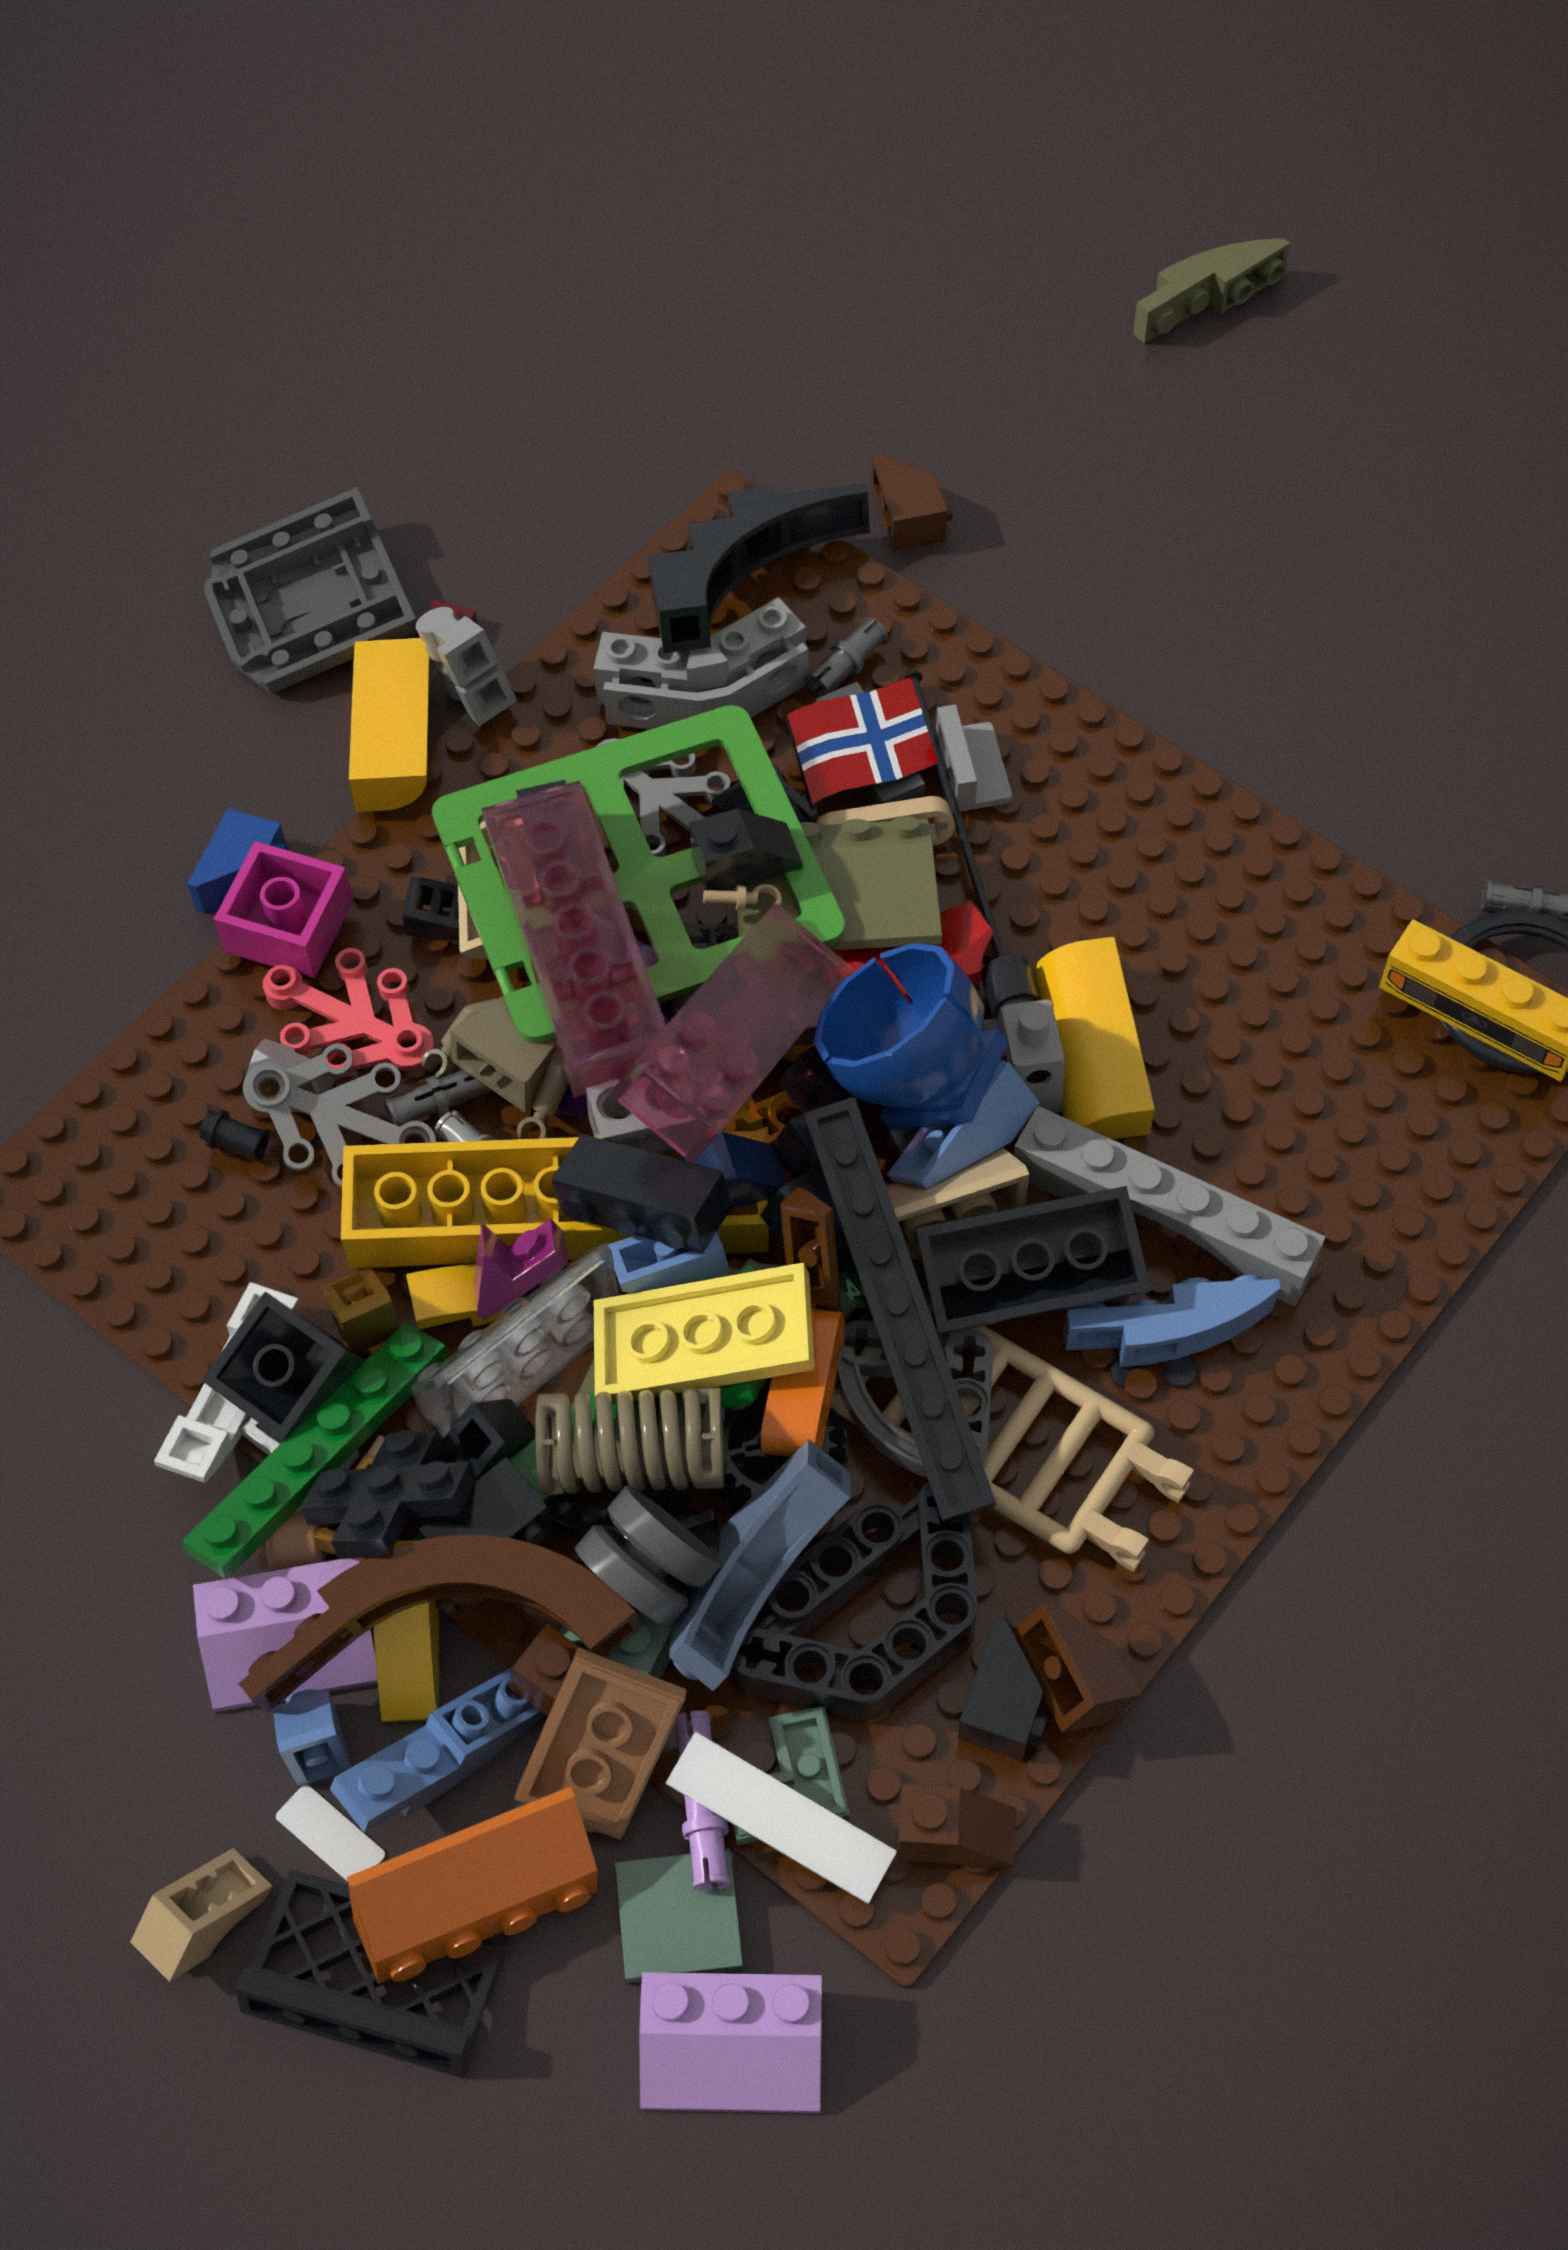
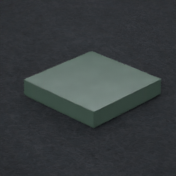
M731 1849L725 1850L731 1885L719 1889L717 1882L713 1883L714 1891L694 1890L691 1854L615 1862L626 1984L641 1982L642 1972L724 1973L743 1970Z

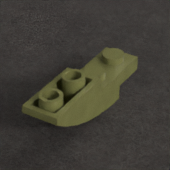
M1284 238L1234 243L1198 253L1158 272L1156 291L1137 302L1133 334L1145 344L1160 334L1168 333L1176 324L1192 314H1199L1207 305L1212 306L1217 312L1222 314L1236 304H1243L1251 295L1267 285L1277 283L1283 277L1287 268L1286 263L1290 243Z

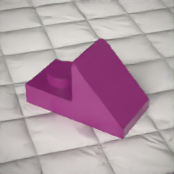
M549 1219L534 1230L524 1232L509 1247L485 1224L482 1223L480 1225L474 1289L477 1315L483 1321L568 1264L564 1231L552 1219Z

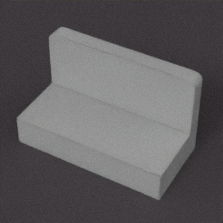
M956 704L937 707L936 737L960 812L1010 803L1012 801V792L992 723L984 722L962 726Z

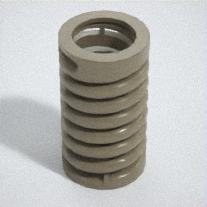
M721 1388L698 1389L699 1394L695 1389L685 1390L681 1397L680 1423L678 1421L675 1392L671 1389L663 1390L659 1395L658 1427L654 1394L650 1390L641 1391L638 1395L637 1432L632 1393L621 1391L617 1395L615 1432L612 1396L608 1392H599L595 1397L594 1436L590 1396L585 1392L578 1393L574 1397L573 1442L569 1396L565 1393L538 1394L536 1405V1462L541 1495L564 1494V1491L569 1494H576L583 1485L591 1493H600L605 1485L612 1492H621L627 1483L636 1490L643 1491L646 1489L648 1482L651 1488L657 1491L665 1490L669 1482L677 1490H685L689 1487L690 1482L697 1489L724 1488V1433ZM700 1404H705L703 1433Z

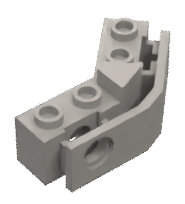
M777 597L710 636L711 647L663 653L660 638L602 631L593 668L597 704L605 705L607 724L643 729H654L726 705L742 707L752 718L807 685L805 677L809 673V653L806 647V626ZM763 653H765L762 658L756 661ZM635 678L650 679L653 682L644 683L638 681ZM712 688H714L713 690H708V691H703V692L694 693V692H697V691H702V690H707V689H712Z

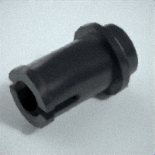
M220 1110L218 1113L214 1111L208 1112L199 1131L200 1139L206 1141L208 1148L216 1149L219 1146L245 1156L254 1162L260 1160L264 1155L270 1137L269 1132L264 1129L260 1130L230 1118V1113L226 1110Z

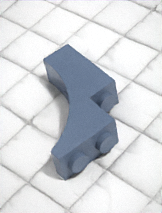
M808 1439L720 1529L719 1555L717 1557L722 1566L705 1587L695 1588L688 1586L684 1590L690 1605L672 1626L669 1658L672 1659L675 1667L682 1675L690 1680L698 1679L712 1691L728 1677L747 1631L781 1577L818 1531L851 1498L850 1472L811 1440Z

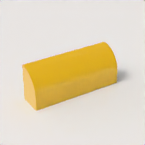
M421 638L355 641L349 783L355 812L398 809L415 801L425 789L427 782L429 654L426 650V643Z
M1107 937L1078 941L1049 952L1036 963L1032 975L1040 1000L1046 999L1052 1002L1065 1059L1063 1117L1112 1140L1150 1135L1155 1108L1115 938Z

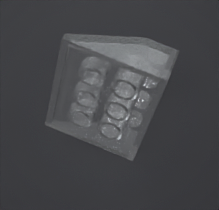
M603 1243L577 1256L566 1266L543 1280L540 1286L525 1298L518 1297L506 1305L499 1318L486 1329L470 1333L461 1342L458 1351L442 1363L430 1365L419 1375L416 1384L411 1387L417 1409L443 1437L447 1435L472 1402L511 1398L518 1406L594 1345V1300L618 1296L612 1250Z

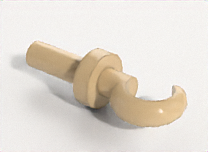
M760 884L752 892H746L745 885H737L735 891L704 890L703 903L735 904L736 910L744 911L746 904L757 905L759 894L770 893L776 901L771 910H777L781 905L782 897L780 891L770 884Z

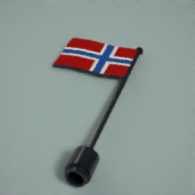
M909 670L903 680L874 691L817 701L789 713L786 717V723L811 809L822 802L843 794L897 784L917 774L920 775L932 769H937L946 801L950 806L955 822V830L982 916L993 932L990 942L995 956L981 970L982 983L992 1016L997 1020L1000 1007L1004 1005L1040 1000L1028 960L1020 955L1004 953L919 683L922 680V674L918 670Z

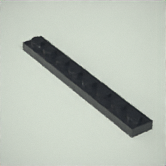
M851 1097L803 1113L942 1523L944 1524L995 1507L994 1495L856 1099Z

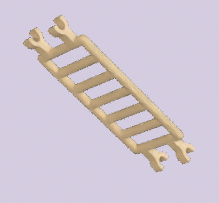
M840 1287L841 1305L838 1308L830 1307L829 1310L844 1312L846 1322L856 1307L849 1296H846V1291ZM922 1289V1292H923V1294H924V1297H925V1300H926V1303H927V1306H928L930 1315H931V1317H932L931 1310H930V1307H929V1304H928V1301H927V1298H926L925 1291H924V1289ZM985 1325L971 1328L981 1331L992 1342L994 1351L992 1386L1007 1365L1035 1380L987 1450L984 1470L996 1501V1506L992 1507V1509L1064 1553H1075L1079 1550L1085 1539L1107 1551L1122 1566L1135 1572L1146 1554L1144 1549L1149 1539L1132 1529L1122 1528L1102 1516L1103 1512L1131 1471L1153 1483L1161 1493L1179 1504L1190 1487L1191 1482L1189 1480L1194 1473V1469L1177 1460L1167 1459L1147 1447L1154 1436L1153 1426L1149 1422ZM867 1345L860 1353L859 1357L865 1356V1352L868 1349ZM862 1376L864 1384L870 1376ZM838 1384L837 1387H834L830 1409L835 1408V1411L840 1416L855 1424L844 1404ZM897 1392L882 1414L899 1430L913 1438L910 1432L900 1427L906 1415ZM1053 1392H1056L1081 1407V1409L1021 1498L1018 1499L992 1483V1481ZM961 1394L959 1398L966 1417H971L980 1403L971 1395ZM1101 1419L1125 1433L1128 1437L1066 1528L1038 1510Z

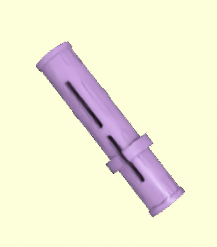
M690 1711L692 1721H687L686 1713H681L677 1716L674 1723L677 1728L680 1757L694 1732L712 1741L711 1716L709 1712ZM684 1795L687 1821L682 1824L683 1838L690 1841L694 1876L693 1888L696 1891H714L713 1883L717 1882L719 1889L726 1888L731 1885L724 1844V1836L729 1833L728 1821Z

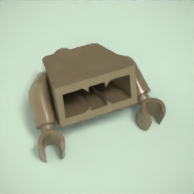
M552 992L549 994L552 997L563 996L558 992ZM504 996L465 1006L441 1039L443 1044L441 1050L431 1049L424 1053L422 1057L423 1068L433 1072L439 1063L443 1061L442 1067L435 1074L437 1079L459 1071V1067L523 1112L526 1113L531 1107L535 1110L533 1117H526L518 1124L517 1135L519 1139H527L530 1130L538 1125L541 1128V1134L538 1139L553 1138V1130L547 1121L549 1116H556L568 1087L573 1060V1052L569 1047V1034L542 1043H530L523 1040L516 1030Z

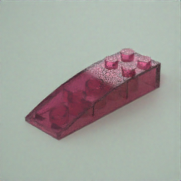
M580 780L481 808L514 918L573 1097L586 1095V1087L600 1085L609 1080H622L649 1074L656 1069L664 1067L674 1068L671 1038Z
M775 903L639 1056L610 1092V1095L693 1164L798 1039L841 983L852 972L853 968Z

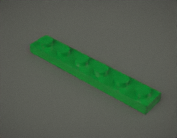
M404 1322L182 1540L186 1554L227 1580L303 1504L319 1472L338 1469L448 1359L446 1346L411 1324Z

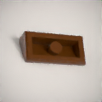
M798 1187L780 1203L786 1266L804 1263L809 1272L811 1303L838 1308L841 1305L833 1209L807 1189Z

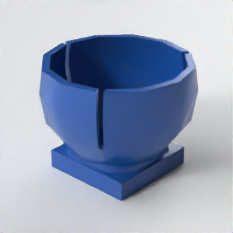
M910 943L880 954L881 960L895 974L912 1001L905 996L881 963L873 957L841 983L820 1012L813 1042L834 1080L861 1102L884 1105L879 1117L890 1130L971 1123L1008 1041L998 1028L982 1030L984 1006L971 980L960 964L942 946Z

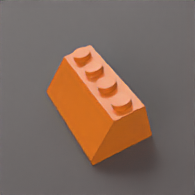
M571 1786L350 1875L347 1877L353 1921L379 1984L391 1978L395 1982L413 1978L426 1968L427 1963L446 1955L449 1958L465 1956L475 1951L481 1945L482 1940L498 1933L504 1932L505 1935L520 1933L531 1927L536 1922L537 1917L558 1909L559 1912H569L581 1907L590 1900L592 1894L597 1892L598 1870L575 1794Z

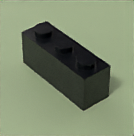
M585 1134L580 1135L551 1178L562 1215L568 1216L577 1222H590L608 1227L623 1235H636L662 1242L670 1248H683L701 1254L704 1253L732 1208L723 1171Z

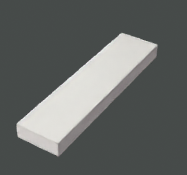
M694 1732L665 1783L866 1904H869L897 1853L893 1848L697 1732Z

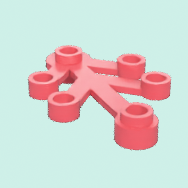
M346 948L340 951L335 959L338 975L346 983L351 1006L303 983L301 974L293 967L277 965L271 968L265 975L263 989L266 999L272 1007L279 1010H289L300 1004L335 1022L308 1029L302 1023L286 1025L280 1032L281 1044L293 1047L296 1053L305 1056L310 1050L332 1044H341V1042L361 1037H367L377 1042V1044L353 1051L347 1045L342 1044L352 1054V1067L346 1075L333 1078H344L354 1070L383 1062H390L403 1071H417L423 1068L422 1057L424 1053L435 1048L431 1032L425 1026L413 1023L406 997L409 993L407 977L398 968H388L382 971L377 978L380 996L389 1002L393 1026L375 1018L364 977L367 973V964L364 954L359 949ZM355 961L359 963L355 968H344V965L349 962ZM281 981H289L286 985L283 986L276 985ZM396 981L401 983L395 989L386 988V985L390 982ZM295 1036L304 1037L303 1041L298 1044L288 1043ZM406 1042H416L413 1046L408 1048L401 1046ZM334 1052L328 1056L327 1063L332 1068L339 1069L347 1063L346 1059L340 1065L331 1064L334 1058L345 1057L340 1052Z

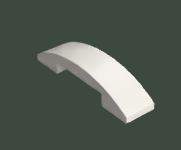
M250 1282L227 1324L230 1336L225 1346L264 1292L269 1293L296 1312L299 1307L298 1298ZM204 1383L187 1417L178 1415L154 1463L160 1468L206 1483L230 1454L242 1435L240 1429L251 1417Z

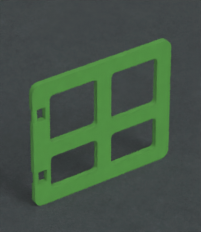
M726 705L444 795L432 807L435 827L445 852H447L455 877L494 975L500 985L516 1030L523 1040L530 1043L546 1042L704 989L709 985H715L838 943L844 935L845 920L762 741L748 712L736 705ZM714 746H720L726 750L754 813L785 822L788 825L802 859L803 868L784 873L783 876L801 914L795 919L705 949H697L692 945L671 898V895L676 891L702 883L691 856V848L665 857L653 855L620 779L624 775ZM566 780L568 793L583 791L587 794L617 863L618 870L613 874L589 881L591 889L589 894L544 904L541 903L540 897L521 904H515L510 901L481 831L480 824L484 820L520 809L516 790ZM475 844L481 861L465 865L458 848ZM624 908H633L638 912L658 959L654 966L561 997H552L547 993L528 946L531 939ZM524 967L531 986L515 990L508 972Z

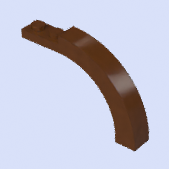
M451 1535L429 1538L394 1547L390 1556L369 1557L340 1573L318 1589L317 1592L329 1606V1609L323 1614H313L301 1622L294 1631L295 1637L278 1651H269L255 1660L248 1670L249 1675L238 1684L252 1702L268 1713L376 1624L416 1605L439 1599L488 1597L527 1606L562 1624L577 1636L592 1653L605 1658L645 1624L636 1611L596 1574L568 1557L542 1546L512 1538L488 1535Z

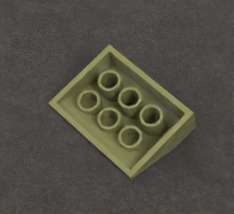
M901 816L894 818L892 821L883 822L851 819L842 824L818 825L813 822L800 823L845 920V931L842 939L832 946L817 951L899 947L910 943L942 944L933 846L928 819ZM783 874L745 885L746 892H752L760 884L773 885L780 891L782 902L777 910H771V907L776 902L775 898L770 893H761L758 895L757 905L746 904L744 911L737 910L739 937L800 916L801 913Z

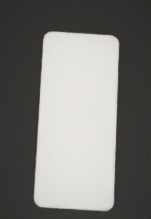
M307 1784L302 1785L276 1814V1819L347 1882L348 1876L379 1864L385 1857V1851Z

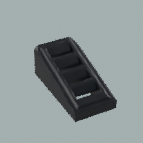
M410 877L402 915L406 935L459 941L458 886L428 878ZM424 905L430 906L429 912L423 911ZM443 907L451 908L449 917L442 915Z

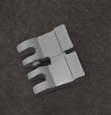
M449 607L432 609L418 619L416 630L421 640L426 643V650L430 658L436 661L435 668L439 676L444 679V687L449 697L456 701H462L472 721L481 726L517 702L503 669L497 665L499 663L498 658L483 628L467 616L457 620L453 610Z

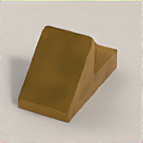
M361 1268L320 1286L328 1306L337 1318L349 1348L357 1354L385 1342L399 1328L389 1293L371 1268Z

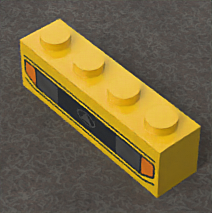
M1412 919L1388 956L1379 988L1561 1082L1568 1072V998Z

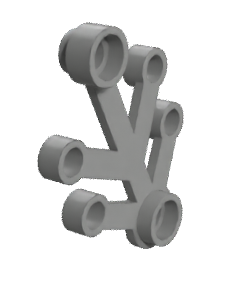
M612 738L604 740L601 743H599L597 747L619 739ZM695 753L624 775L620 779L623 788L624 784H626L639 794L641 829L648 845L654 844L659 846L656 850L651 851L657 857L666 856L665 838L660 833L659 809L690 832L689 822L705 817L678 797L703 796L707 802L712 804L711 800L731 787L728 775L719 771L710 772L706 776L690 777L696 770ZM678 760L688 761V763L684 765L675 764V762ZM668 769L669 773L675 778L652 779L642 771ZM714 785H720L724 787L723 789L718 791L709 789Z
M342 1044L329 1045L321 1055L288 1069L275 1062H263L254 1066L247 1073L243 1082L244 1097L254 1110L270 1114L284 1146V1163L293 1171H304L312 1165L314 1161V1148L309 1141L301 1139L290 1108L311 1116L333 1165L332 1180L341 1189L342 1180L339 1179L337 1171L343 1166V1146L347 1145L338 1126L384 1144H404L406 1139L411 1136L420 1137L424 1143H436L433 1130L423 1122L410 1121L400 1127L348 1107V1105L376 1093L388 1096L397 1091L401 1075L398 1068L391 1063H379L374 1066L371 1073L319 1095L298 1087L325 1074L332 1077L346 1075L352 1067V1054L346 1046ZM331 1053H342L347 1059L345 1066L339 1069L330 1067L327 1063V1058ZM381 1071H389L394 1075L395 1082L390 1087H381L376 1083L375 1076ZM267 1080L276 1082L280 1088L279 1092L273 1097L263 1096L259 1091V1087L263 1082ZM302 1146L307 1149L309 1157L305 1162L298 1164L290 1160L288 1154L293 1147Z

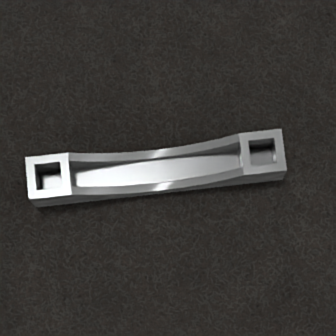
M1037 1106L1014 1146L1013 1156L1025 1164L1029 1172L1028 1184L1056 1197L1066 1198L1127 1186L1134 1213L1154 1220L1185 1236L1215 1256L1239 1277L1258 1275L1263 1279H1279L1280 1291L1277 1299L1296 1307L1317 1266L1326 1236L1040 1106Z

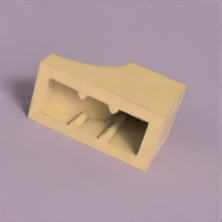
M232 1848L154 1893L130 1943L170 1982L208 1959L224 1936L247 1914L266 1901L273 1886L243 1856Z

